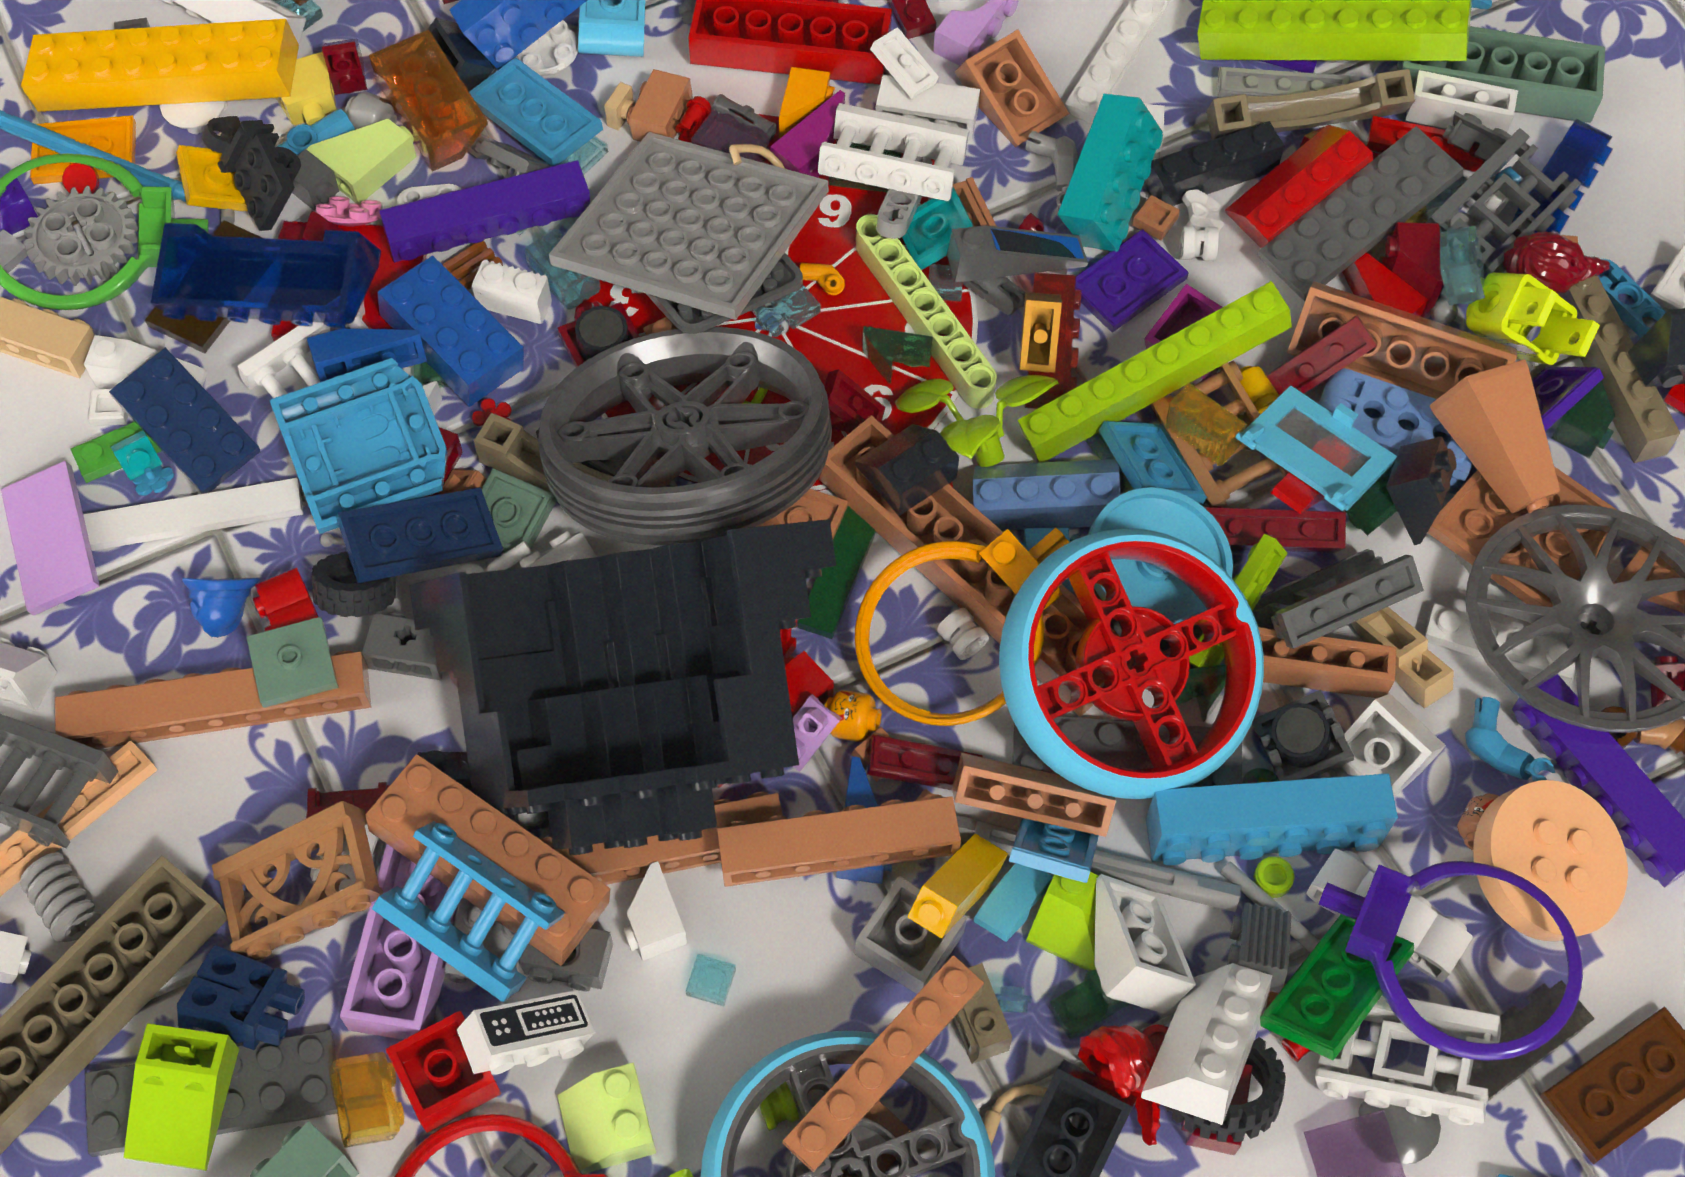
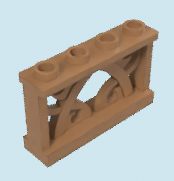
M341 801L212 865L214 879L220 882L232 939L230 944L232 952L253 960L266 958L271 955V950L279 946L297 943L304 939V934L317 928L333 926L338 922V918L350 912H360L368 909L371 906V902L377 900L383 894V890L378 884L365 830L367 820L364 809ZM344 835L346 836L350 855H342ZM320 848L316 855L324 856L323 859L312 860L311 852ZM298 859L299 862L307 867L320 869L312 889L301 905L288 903L274 894L284 884L289 874L290 862ZM350 864L353 866L356 881L353 885L339 890V885L343 880H350L348 875L338 872L339 866ZM277 869L275 878H268L267 873ZM244 884L253 896L247 903L242 886ZM262 904L263 907L256 913L255 924H260L264 918H267L268 924L266 927L252 933L250 917L253 911Z

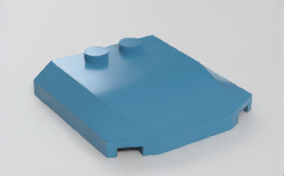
M393 358L269 400L319 534L339 528L337 522L338 512L423 498L443 490L447 460L445 442L422 384L414 376L408 375L401 369Z

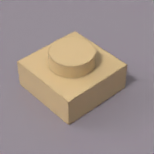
M620 82L605 103L608 127L619 131L627 120L629 108L636 104L633 100L632 86Z

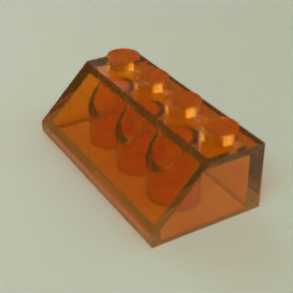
M429 29L370 54L369 58L377 84L387 100L391 101L394 111L404 127L413 135L415 145L432 172L462 159L488 125V122Z

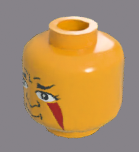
M840 690L834 697L827 699L825 707L842 717L830 733L833 737L863 742L870 736L872 731L879 729L882 717L881 709L876 708L875 700L870 694Z

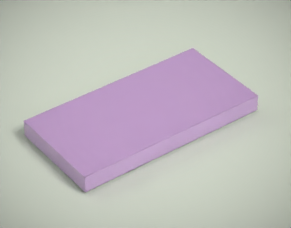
M63 461L2 488L3 503L27 611L32 615H36L100 587L72 466L68 462Z

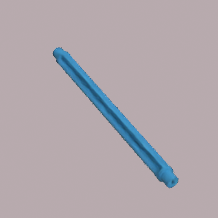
M0 110V129L60 154H82L112 161L130 171L143 187H171L173 200L179 199L186 202L183 184L179 180L149 171L144 167Z

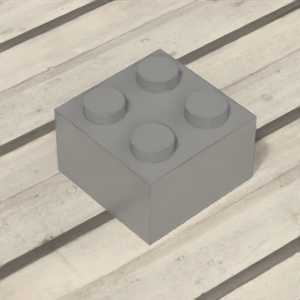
M899 876L856 938L855 955L918 994L942 968L965 932L967 918L963 916L943 938L933 934L907 917L921 889Z

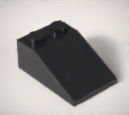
M1063 1059L1046 1090L1005 1177H1099L1137 1097L1130 1094L1128 1098H1121L1115 1091L1113 1084Z

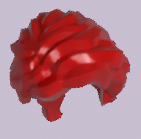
M1111 1025L1101 1026L1097 1030H1092L1088 1036L1081 1037L1077 1056L1095 1076L1113 1084L1115 1091L1121 1098H1128L1130 1094L1137 1097L1135 1107L1137 1110V1121L1142 1127V1140L1149 1146L1157 1145L1156 1133L1161 1126L1159 1122L1160 1104L1141 1098L1142 1090L1157 1057L1155 1046L1143 1033L1132 1026Z

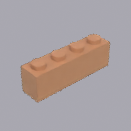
M1258 627L1264 656L1263 682L1315 690L1321 689L1322 691L1371 698L1387 695L1395 682L1397 649L1395 646L1321 636L1292 649L1286 646L1284 638L1279 639L1274 629Z
M961 753L952 787L954 802L1103 837L1107 836L1116 803L1115 797L1084 789L1060 775Z

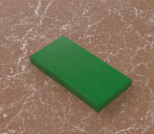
M1343 914L1337 918L1260 1017L1261 1027L1332 1061L1383 995L1372 963L1345 951L1356 922L1355 919ZM1397 935L1386 960H1392L1396 976L1414 953V943Z

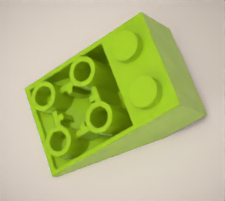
M147 1023L135 1063L123 1158L207 1171L239 1053L238 1046L229 1035Z

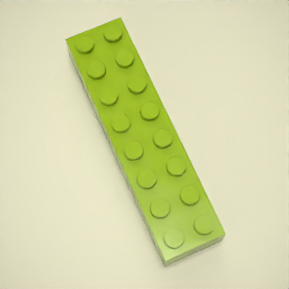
M1203 0L1198 27L1201 60L1467 61L1472 0Z

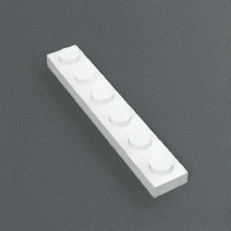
M1130 0L1065 102V107L1070 115L1091 124L1093 123L1098 101H1101L1103 94H1112L1171 0Z

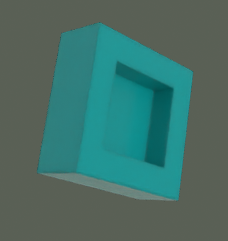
M144 430L111 446L113 453L130 481L144 474L146 468L154 469L162 465Z

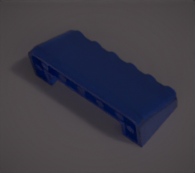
M165 223L150 304L163 310L165 317L178 320L185 319V315H192L204 321H216L217 317H227L228 320L237 323H248L249 319H259L260 322L279 325L282 320L291 321L295 325L311 327L313 322L324 323L328 327L341 329L345 328L346 324L354 322L379 267L381 250L357 231L325 230L323 241L212 236L197 224Z

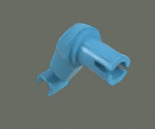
M1491 697L1477 698L1475 700L1473 726L1465 733L1467 746L1477 757L1496 770L1522 780H1528L1531 776L1534 782L1547 780L1546 777L1538 775L1543 770L1555 773L1550 760L1547 758L1534 759L1530 753L1509 744L1496 730L1500 707L1498 700Z

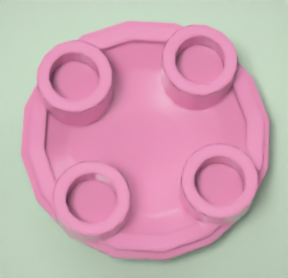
M333 196L329 197V204L316 205L315 212L333 224L351 227L369 224L381 219L379 210H382V205L377 200L361 201V204L349 203L348 197Z

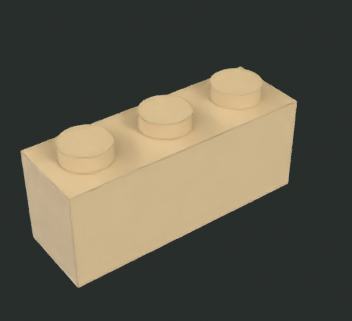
M0 297V352L80 379L86 369L84 362L95 336L92 327L80 319L69 320L60 317L52 310H39L30 307L19 299L9 300Z

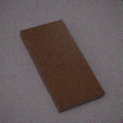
M1665 1006L1539 1096L1593 1165L1685 1099V1030Z

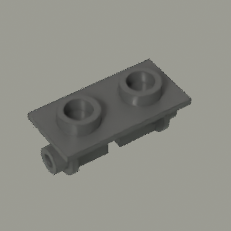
M1455 111L1453 126L1449 125L1443 137L1448 139V144L1466 153H1469L1474 143L1480 145L1474 157L1486 162L1511 135L1502 129L1495 128L1492 130L1482 125V121L1472 114L1465 113L1462 115Z

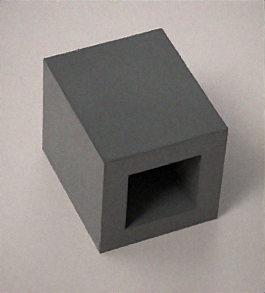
M305 149L297 155L301 161V168L293 181L295 188L292 194L316 211V205L328 203L329 197L335 196L339 192L333 170Z

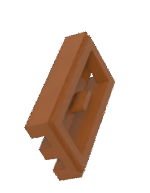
M483 240L468 247L442 265L457 280L462 279L459 282L469 290L472 288L473 280L478 272V269L473 273L472 270L480 266L483 260L494 261L495 264L500 263L502 266L503 263L499 257H495L494 251L491 248H487Z

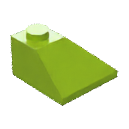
M1090 872L1087 883L1054 874L1026 942L1098 975L1094 965L1096 878L1098 875Z

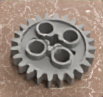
M86 186L83 194H78L76 188L73 187L70 196L66 197L60 191L58 192V201L54 202L47 198L45 199L48 205L46 209L41 207L35 208L39 218H28L32 228L24 229L27 239L23 243L32 264L34 263L39 273L44 272L49 280L56 276L59 283L63 284L70 278L73 285L77 286L80 278H85L88 285H90L95 275H98L101 280H105V271L110 270L113 273H117L115 264L117 262L126 264L128 261L125 254L135 253L132 243L139 242L136 234L139 231V227L135 221L136 218L132 209L128 208L124 199L118 200L115 192H111L106 196L104 189L100 187L93 194L90 187ZM70 216H76L94 255H87L69 219Z

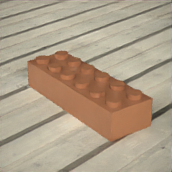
M1313 281L1287 350L1288 354L1296 356L1358 315L1377 342V346L1344 368L1438 399L1466 376L1514 363L1517 358L1516 348Z
M417 754L366 814L369 832L415 864L418 863L427 846L415 839L413 835L417 829L435 821L436 823H442L451 827L456 832V837L535 892L544 893L555 901L556 907L564 911L565 914L560 921L547 930L539 926L529 944L560 966L567 960L609 904L611 888ZM440 856L430 875L450 887L459 869ZM473 879L463 898L480 910H483L492 892ZM505 903L496 921L513 933H516L525 915L508 903Z

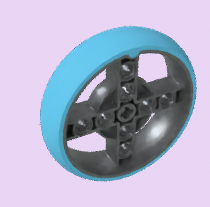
M832 1031L815 1034L791 1042L762 1058L733 1086L716 1113L706 1139L702 1157L701 1177H733L734 1160L742 1133L758 1106L778 1086L787 1080L790 1081L804 1118L813 1108L807 1100L808 1093L816 1089L827 1093L835 1084L829 1065L853 1064L880 1034L862 1031ZM923 1052L900 1078L923 1093L944 1118L943 1120L896 1138L881 1124L868 1118H863L845 1137L844 1146L840 1149H835L814 1173L791 1152L787 1164L786 1177H842L843 1169H848L850 1174L857 1173L859 1177H914L960 1158L963 1177H995V1164L985 1125L971 1098L953 1075L940 1063ZM926 1138L933 1141L937 1146V1157L928 1160L919 1156L916 1150L918 1140ZM886 1153L896 1157L899 1164L898 1172L892 1175L881 1172L877 1166V1157Z

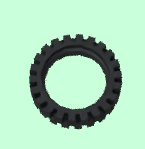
M1260 1037L1255 1039L1245 1064L1253 1066L1252 1075L1262 1086V1094L1257 1099L1245 1104L1230 1105L1222 1125L1167 1106L1164 1107L1167 1112L1172 1111V1118L1177 1123L1185 1120L1184 1129L1193 1133L1196 1128H1200V1137L1209 1140L1210 1134L1215 1133L1217 1134L1218 1142H1226L1228 1135H1232L1234 1142H1240L1244 1140L1246 1133L1252 1139L1259 1135L1260 1130L1263 1132L1268 1130L1271 1123L1275 1122L1278 1117L1286 1081V1075L1283 1072L1284 1065L1281 1059L1276 1060L1277 1052L1272 1047L1265 1049V1040Z

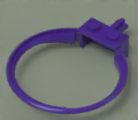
M1448 861L1431 865L1412 876H1407L1378 865L1366 897L1328 882L1323 890L1318 905L1356 920L1345 951L1372 963L1381 992L1397 1018L1418 1038L1443 1052L1457 1057L1482 1061L1503 1060L1527 1054L1551 1040L1567 1023L1577 1005L1582 988L1583 962L1574 930L1562 910L1544 891L1513 872L1483 863ZM1480 875L1506 881L1535 898L1549 912L1558 925L1564 938L1563 944L1567 955V985L1563 998L1554 1014L1542 1026L1528 1035L1508 1042L1490 1044L1473 1043L1449 1036L1422 1018L1405 996L1397 979L1392 960L1386 961L1412 896L1409 892L1414 887L1417 890H1421L1436 881L1448 877Z

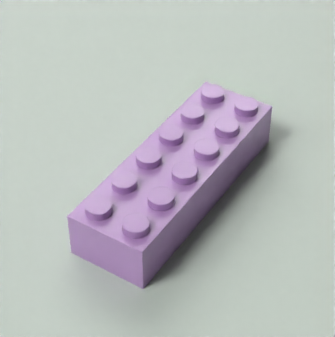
M386 844L377 877L379 887L382 888L383 893L396 886L403 888L416 866L415 863L388 844ZM429 875L417 896L419 902L432 911H436L449 887L432 875ZM375 900L371 902L340 1018L349 1031L404 1040L432 1025L445 976L444 968L446 962L372 910L376 902ZM457 908L450 918L452 925H454Z

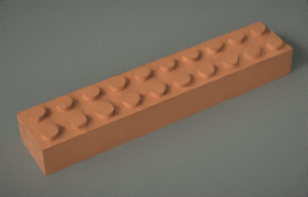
M872 415L828 451V457L819 480L837 497L847 500L848 506L873 527L901 555L920 546L942 541H961L987 546L1003 533L949 484L898 516L855 466L857 459L894 436ZM982 557L980 563L960 559H940L914 566L958 607L966 608L974 617L973 620L1000 644L1005 619L1016 594ZM1062 584L1059 586L1062 595L1043 611L1044 640L1039 660L1035 666L1036 677L1042 683L1075 669L1077 646L1084 631L1089 626L1078 598ZM1111 628V631L1113 632V634H1115L1116 636H1119V637H1120V635H1118V634ZM1133 657L1126 662L1129 669H1132ZM1094 669L1093 681L1102 688L1105 682L1104 675L1098 669ZM1061 684L1058 690L1059 697L1065 703H1069L1071 700L1070 689L1066 685ZM1089 702L1073 711L1081 717L1093 704Z

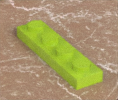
M1266 534L1262 536L1259 543H1256L1251 548L1248 554V561L1240 574L1233 578L1244 594L1252 611L1288 554L1277 539ZM1204 634L1197 638V640L1202 642ZM1222 642L1190 656L1189 663L1200 674L1211 679L1224 658Z

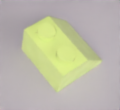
M634 1062L593 1073L557 1095L571 1157L582 1174L656 1154Z

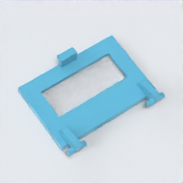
M1289 386L1242 433L1239 432L1235 437L1250 449L1258 450L1325 496V500L1341 511H1348L1397 458L1395 454L1353 427L1354 421L1358 418L1357 413L1342 403L1332 413L1293 386Z

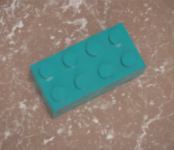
M1103 94L1057 214L1070 232L1080 237L1083 247L1118 252L1122 240L1128 234L1132 213L1139 205L1140 192L1144 181L1151 173V163L1156 150L1161 146L1163 131L1139 97Z

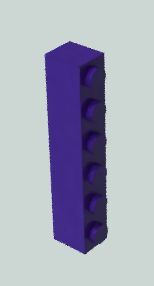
M576 160L379 211L393 261L398 262L413 260L418 256L437 251L444 252L453 247L468 243H479L485 239L503 234H514L519 230L535 226H545L551 222L566 218H576L585 211L591 201L579 161Z
M1558 674L1538 686V688L1551 696L1579 707L1578 696ZM1519 697L1511 709L1515 714L1517 722L1533 734L1539 741L1544 754L1550 759H1554L1563 769L1571 785L1590 795L1604 808L1617 827L1624 846L1631 849L1641 860L1647 874L1654 880H1658L1664 888L1685 874V819L1609 732L1590 730L1560 721L1532 707Z

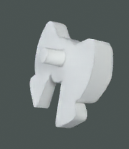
M1200 190L1186 191L1182 201L1188 208L1189 221L1187 226H1194L1197 230H1204L1206 227H1218L1219 232L1225 223L1208 218L1207 216L1209 212H1217L1221 205L1213 197L1208 198L1207 194Z

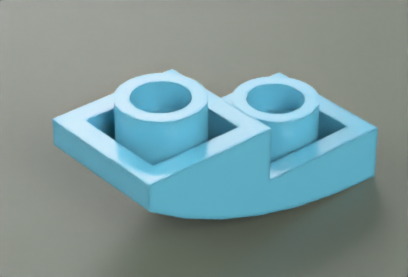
M1015 863L985 900L975 915L974 922L1007 942L1028 920L1030 909L1046 893L1053 876L1044 871Z

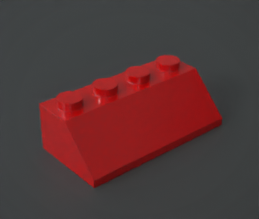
M1327 125L1225 209V213L1260 248H1263L1373 161V152L1350 130Z

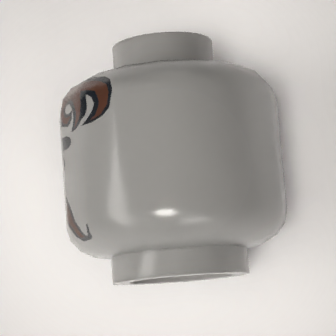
M366 91L351 97L345 108V113L355 130L385 119H389L395 124L397 123V117L394 115V107L391 101Z

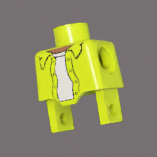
M1500 272L1488 274L1479 293L1471 299L1466 310V326L1480 337L1516 348V359H1525L1526 361L1547 365L1556 363L1560 354L1585 357L1600 326L1594 320L1578 319L1577 310L1574 306L1529 274ZM1535 326L1541 327L1540 333L1533 341L1527 339L1531 329Z

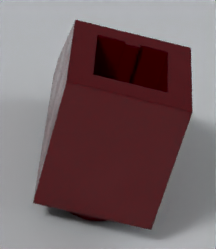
M358 39L325 43L322 46V52L335 95L368 90Z

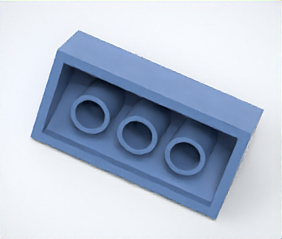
M1116 459L1002 464L990 467L975 466L973 506L1001 531L1006 529L1025 530L1027 528L1091 527L1104 507L1120 495L1119 464Z

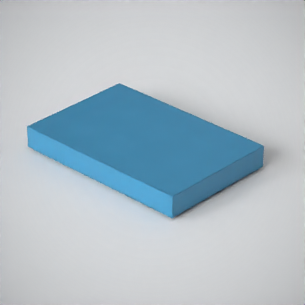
M1103 422L1099 432L1133 490L1150 487L1169 489L1184 494L1200 505H1203L1207 498L1206 494L1162 424Z
M1022 818L1009 862L1087 883L1099 835Z

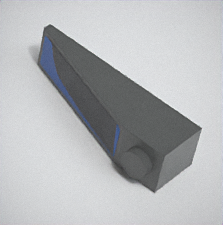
M987 225L952 229L947 252L955 283L1087 267L1088 264L1078 235Z

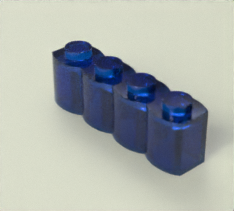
M1579 119L1573 122L1565 137L1541 171L1552 182L1564 171L1569 175L1567 179L1570 182H1573L1575 179L1580 181L1581 184L1573 192L1578 197L1564 212L1557 209L1552 214L1555 221L1544 232L1560 234L1570 218L1566 214L1569 209L1572 211L1577 209L1585 194L1581 192L1583 186L1588 189L1591 187L1599 173L1595 169L1598 164L1604 166L1613 151V148L1608 146L1613 136ZM1533 188L1528 194L1540 206L1532 216L1536 219L1561 193L1556 190L1546 199ZM1520 208L1517 209L1512 223L1523 213Z

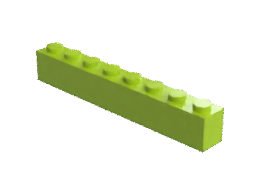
M1270 281L1018 419V423L1023 435L1039 463H1044L1099 433V429L1104 421L1119 422L1292 327L1290 308L1274 283Z

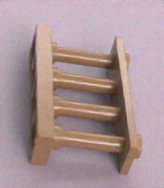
M1234 360L1218 367L1220 372L1173 397L1170 394L1150 404L1158 421L1164 426L1206 494V503L1212 508H1228L1226 500L1230 498L1229 494L1278 468L1283 477L1289 473V471L1267 457L1224 481L1221 479L1214 481L1209 471L1213 470L1212 465L1241 451L1247 446L1234 437L1206 453L1204 450L1198 453L1192 444L1197 441V436L1242 412H1245L1251 423L1260 415L1240 383L1243 376ZM1228 384L1236 400L1191 424L1186 422L1181 425L1176 417L1180 413L1179 409Z

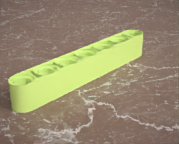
M868 214L862 216L856 224V250L963 400L973 408L982 409L992 404L995 396L997 380L995 370L898 238L884 237L877 232L878 215Z

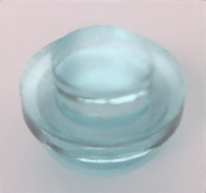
M1000 987V994H995L1002 1012L1028 1013V1003H1032V996L1024 995V988Z

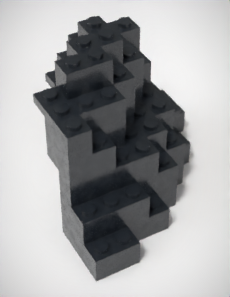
M830 519L727 530V535L703 541L668 544L652 549L618 552L595 558L567 560L544 566L466 574V571L409 585L415 630L430 629V635L433 636L438 673L453 671V678L457 680L472 793L503 814H532L548 811L553 849H568L569 855H580L593 852L592 845L603 843L604 849L622 846L624 848L648 845L647 837L656 835L658 836V841L675 839L683 841L703 837L702 830L717 827L712 788H717V785L726 783L731 785L750 782V774L760 772L761 779L785 775V767L799 765L780 630L796 628L797 619L811 617L806 579L821 577V569L836 566Z

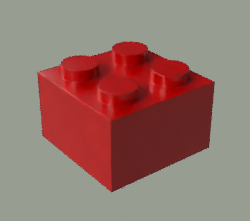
M461 1010L385 1049L416 1116L426 1133L501 1095L491 1071L474 1074L457 1032L458 1027L465 1021Z

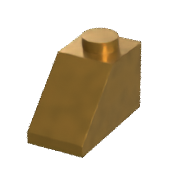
M1025 293L1019 370L1055 373L1062 307L1061 295Z

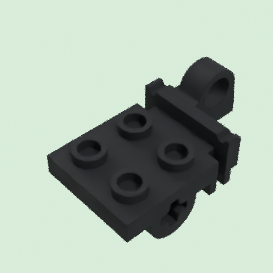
M238 116L213 118L208 122L202 134L204 144L211 150L222 153V161L218 162L222 173L236 172L234 176L235 186L241 192L247 205L248 213L254 219L259 231L272 230L295 188L293 181L301 168L299 157L287 148L275 147L279 135L278 133H272L275 128L273 124H263L262 120L240 122ZM214 131L221 132V135H217Z

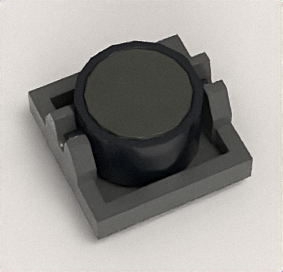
M1321 689L1253 719L1252 726L1279 781L1312 779L1354 760V755L1345 739L1342 727L1337 722L1334 711L1328 705Z

